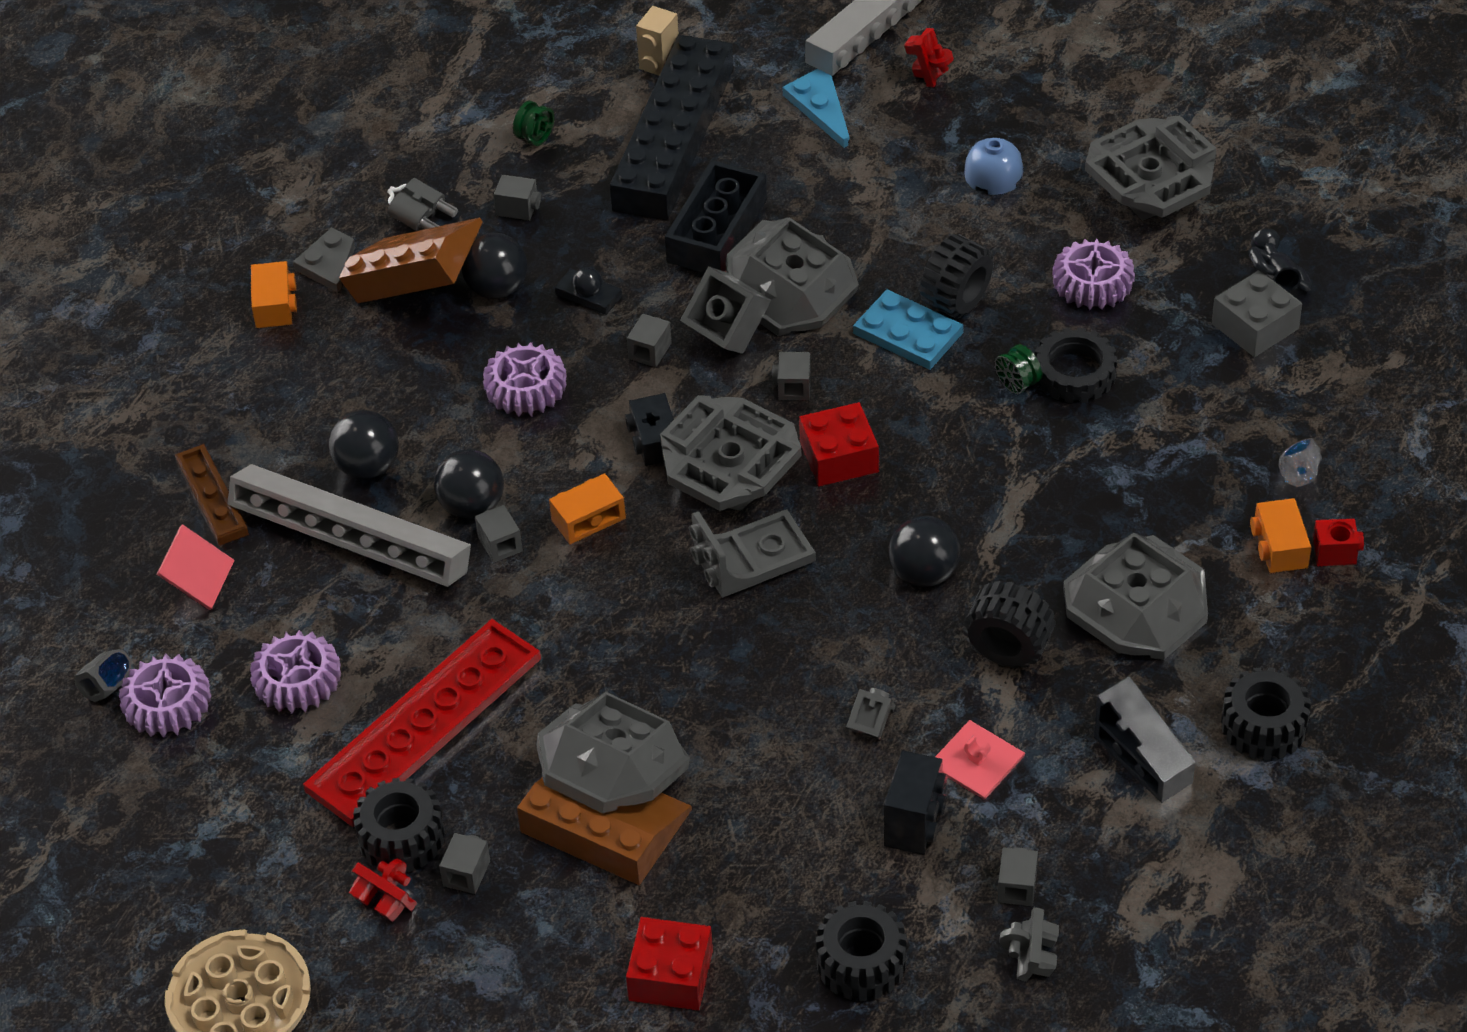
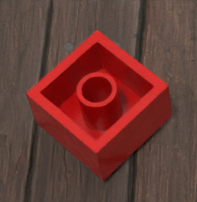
M860 402L799 416L800 443L818 487L879 472V446Z
M640 917L626 975L629 1001L700 1010L713 953L711 926Z

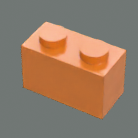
M287 261L251 265V301L256 328L292 325V312H297L296 296L291 294V291H296L295 273H289Z
M605 473L549 499L551 520L569 544H573L626 519L624 497Z
M1295 498L1256 503L1255 517L1250 519L1251 532L1253 536H1258L1259 556L1261 561L1266 560L1269 572L1275 573L1308 568L1311 544Z

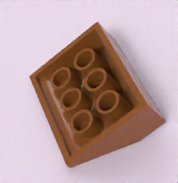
M475 218L384 238L350 256L345 262L339 279L357 303L454 284L483 221L481 218Z
M543 777L534 783L517 807L521 833L639 886L692 810L691 805L660 793L652 801L637 805L617 806V810L601 813L545 786Z

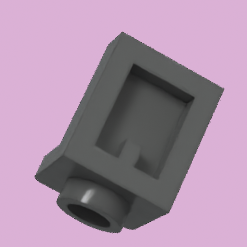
M870 688L869 692L859 689L846 726L847 729L880 740L889 712H894L896 706L892 699L889 698L890 694L877 688Z

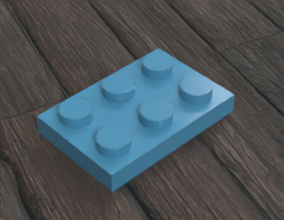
M886 289L853 325V334L931 370L963 334L964 324Z

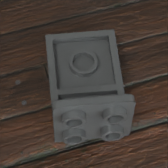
M787 509L722 534H713L699 511L692 513V525L689 526V532L694 541V546L690 548L693 560L696 565H702L709 586L711 588L716 587L722 598L816 561V552Z

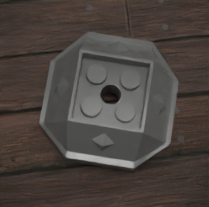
M1180 115L1169 116L1167 119H1138L1091 142L1085 162V171L1110 193L1112 199H1116L1121 204L1126 205L1142 221L1153 216L1163 218L1175 211L1179 212L1181 208L1210 194L1217 148Z
M790 217L777 221L762 220L726 256L727 273L771 299L759 324L777 336L791 334V331H806L823 327L857 292L859 286L851 259L828 244L823 235L812 233Z
M698 395L660 434L668 484L719 511L727 508L741 511L754 499L765 496L802 456L801 445L794 423L740 397L712 399L711 396Z
M1132 533L1118 543L1108 544L1064 580L1063 592L1067 618L1117 653L1150 655L1151 658L1165 660L1207 623L1208 607L1205 569L1154 535L1144 537Z
M608 692L597 696L583 705L575 703L537 735L536 746L542 766L544 785L601 813L617 810V806L637 805L652 801L689 768L690 757L678 742L669 721Z

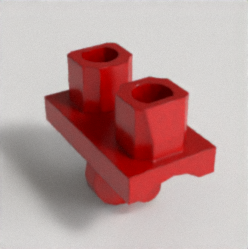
M926 28L920 36H910L904 45L907 54L917 55V59L912 66L914 77L924 78L927 87H935L937 78L949 70L948 65L954 59L952 51L950 49H942V45L938 44L934 28Z
M398 858L389 864L381 861L377 869L383 873L382 877L359 862L352 871L358 877L349 893L367 906L377 891L383 893V897L374 909L388 920L393 922L404 908L412 912L417 905V902L410 898L408 893L397 887L399 883L407 886L411 880L410 877L405 875L407 865L404 861Z

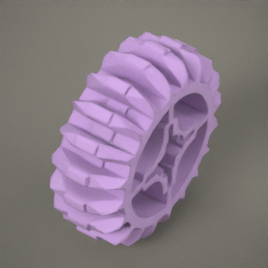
M1084 239L1082 244L1073 242L1071 248L1064 247L1063 252L1057 254L1052 272L1053 284L1055 289H1058L1059 297H1065L1067 303L1076 302L1078 308L1086 305L1089 310L1093 306H1098L1103 310L1106 304L1114 307L1117 301L1123 302L1124 297L1130 294L1135 277L1133 260L1129 259L1128 252L1121 251L1120 245L1112 247L1109 241L1099 243L1098 239L1095 242H1088Z
M518 342L516 348L506 346L505 352L496 351L495 358L488 359L487 367L484 368L483 385L489 401L494 403L497 409L504 408L506 414L515 411L518 416L522 412H528L532 416L533 411L539 410L544 413L545 406L554 407L555 400H561L566 387V369L560 356H556L553 349L546 350L543 344L534 347L531 342L528 346H521Z
M300 630L294 636H290L285 632L284 638L278 639L273 636L272 644L262 643V652H255L254 662L251 663L250 668L252 675L251 683L259 700H264L267 707L275 705L278 712L287 707L291 714L296 708H302L306 713L309 705L312 704L319 707L320 699L329 700L330 692L337 691V681H340L341 677L340 660L335 652V648L332 644H327L324 636L316 639L313 632L306 636H303ZM313 662L318 664L320 667L314 666ZM271 677H277L278 681L274 680Z
M167 654L160 660L152 656L151 662L147 664L140 661L139 669H130L129 677L123 679V688L119 689L120 707L122 713L125 714L127 722L130 726L134 725L139 733L146 730L150 737L156 732H160L163 737L170 731L178 735L179 729L182 727L190 730L191 721L201 722V713L208 712V702L211 701L210 684L200 665H195L191 658L184 661L180 654L174 659H170Z

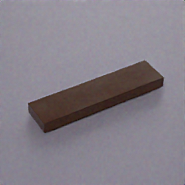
M202 444L175 454L176 462L218 545L221 546L249 535L247 526L238 509L227 505L229 491L205 445Z

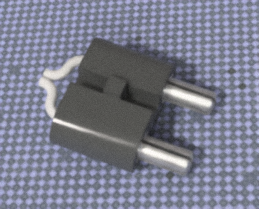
M416 178L411 179L408 184L400 185L397 188L391 186L387 191L390 194L387 214L416 231H420L422 228L438 227L439 225L430 221L428 217H433L439 210L452 218L458 212L457 208L444 201L445 195Z

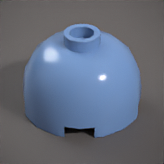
M986 138L977 142L969 150L966 157L964 173L966 182L973 189L977 186L988 190L990 195L1004 194L1014 190L1016 183L1023 177L1021 153L1013 143L1005 139Z

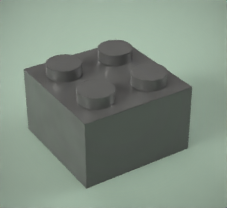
M708 267L680 321L724 349L743 354L771 299L729 273Z
M1258 270L1214 298L1212 324L1249 354L1256 357L1299 329L1302 302Z

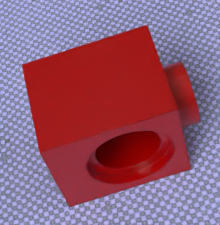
M1355 519L1315 521L1312 542L1317 566L1356 565L1358 551H1363L1364 537L1362 531L1357 532Z

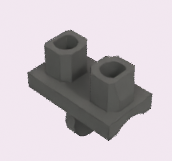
M1033 907L1029 920L1023 921L1022 924L1019 922L1011 923V928L1003 930L999 938L1000 945L1004 949L1009 950V956L1012 958L1018 957L1017 979L1026 982L1032 974L1049 977L1057 965V955L1041 950V945L1050 948L1054 946L1059 936V925L1043 920L1044 910Z

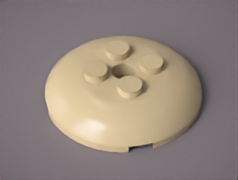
M234 930L212 936L189 950L172 971L173 977L168 990H165L166 1012L175 1032H292L302 1019L308 1006L311 984L304 959L289 942L268 932L265 936L248 934L247 930ZM239 997H244L245 1000L242 1001L241 999H237V998H239Z

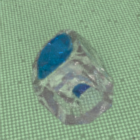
M1309 438L1293 444L1283 452L1278 466L1286 483L1299 487L1309 484L1315 479L1318 473V465L1322 459L1320 447L1314 439Z

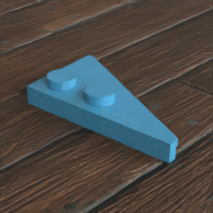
M816 69L783 86V96L843 148L848 146L849 133L831 75Z

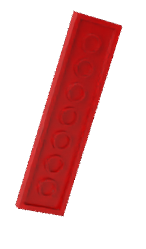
M491 619L303 783L305 792L350 826L354 827V808H358L357 801L360 797H366V790L370 787L377 788V783L382 781L390 783L392 778H399L400 781H405L538 663L541 660L540 651L494 619Z

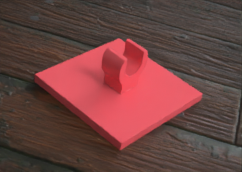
M182 524L157 575L208 610H211L235 560Z
M969 720L935 757L943 759L942 773L947 774V778L985 800L1022 760L1025 752Z

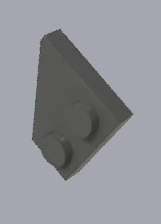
M331 227L293 261L294 270L338 293L342 287L339 276L345 266V262L353 255L355 250L354 239Z

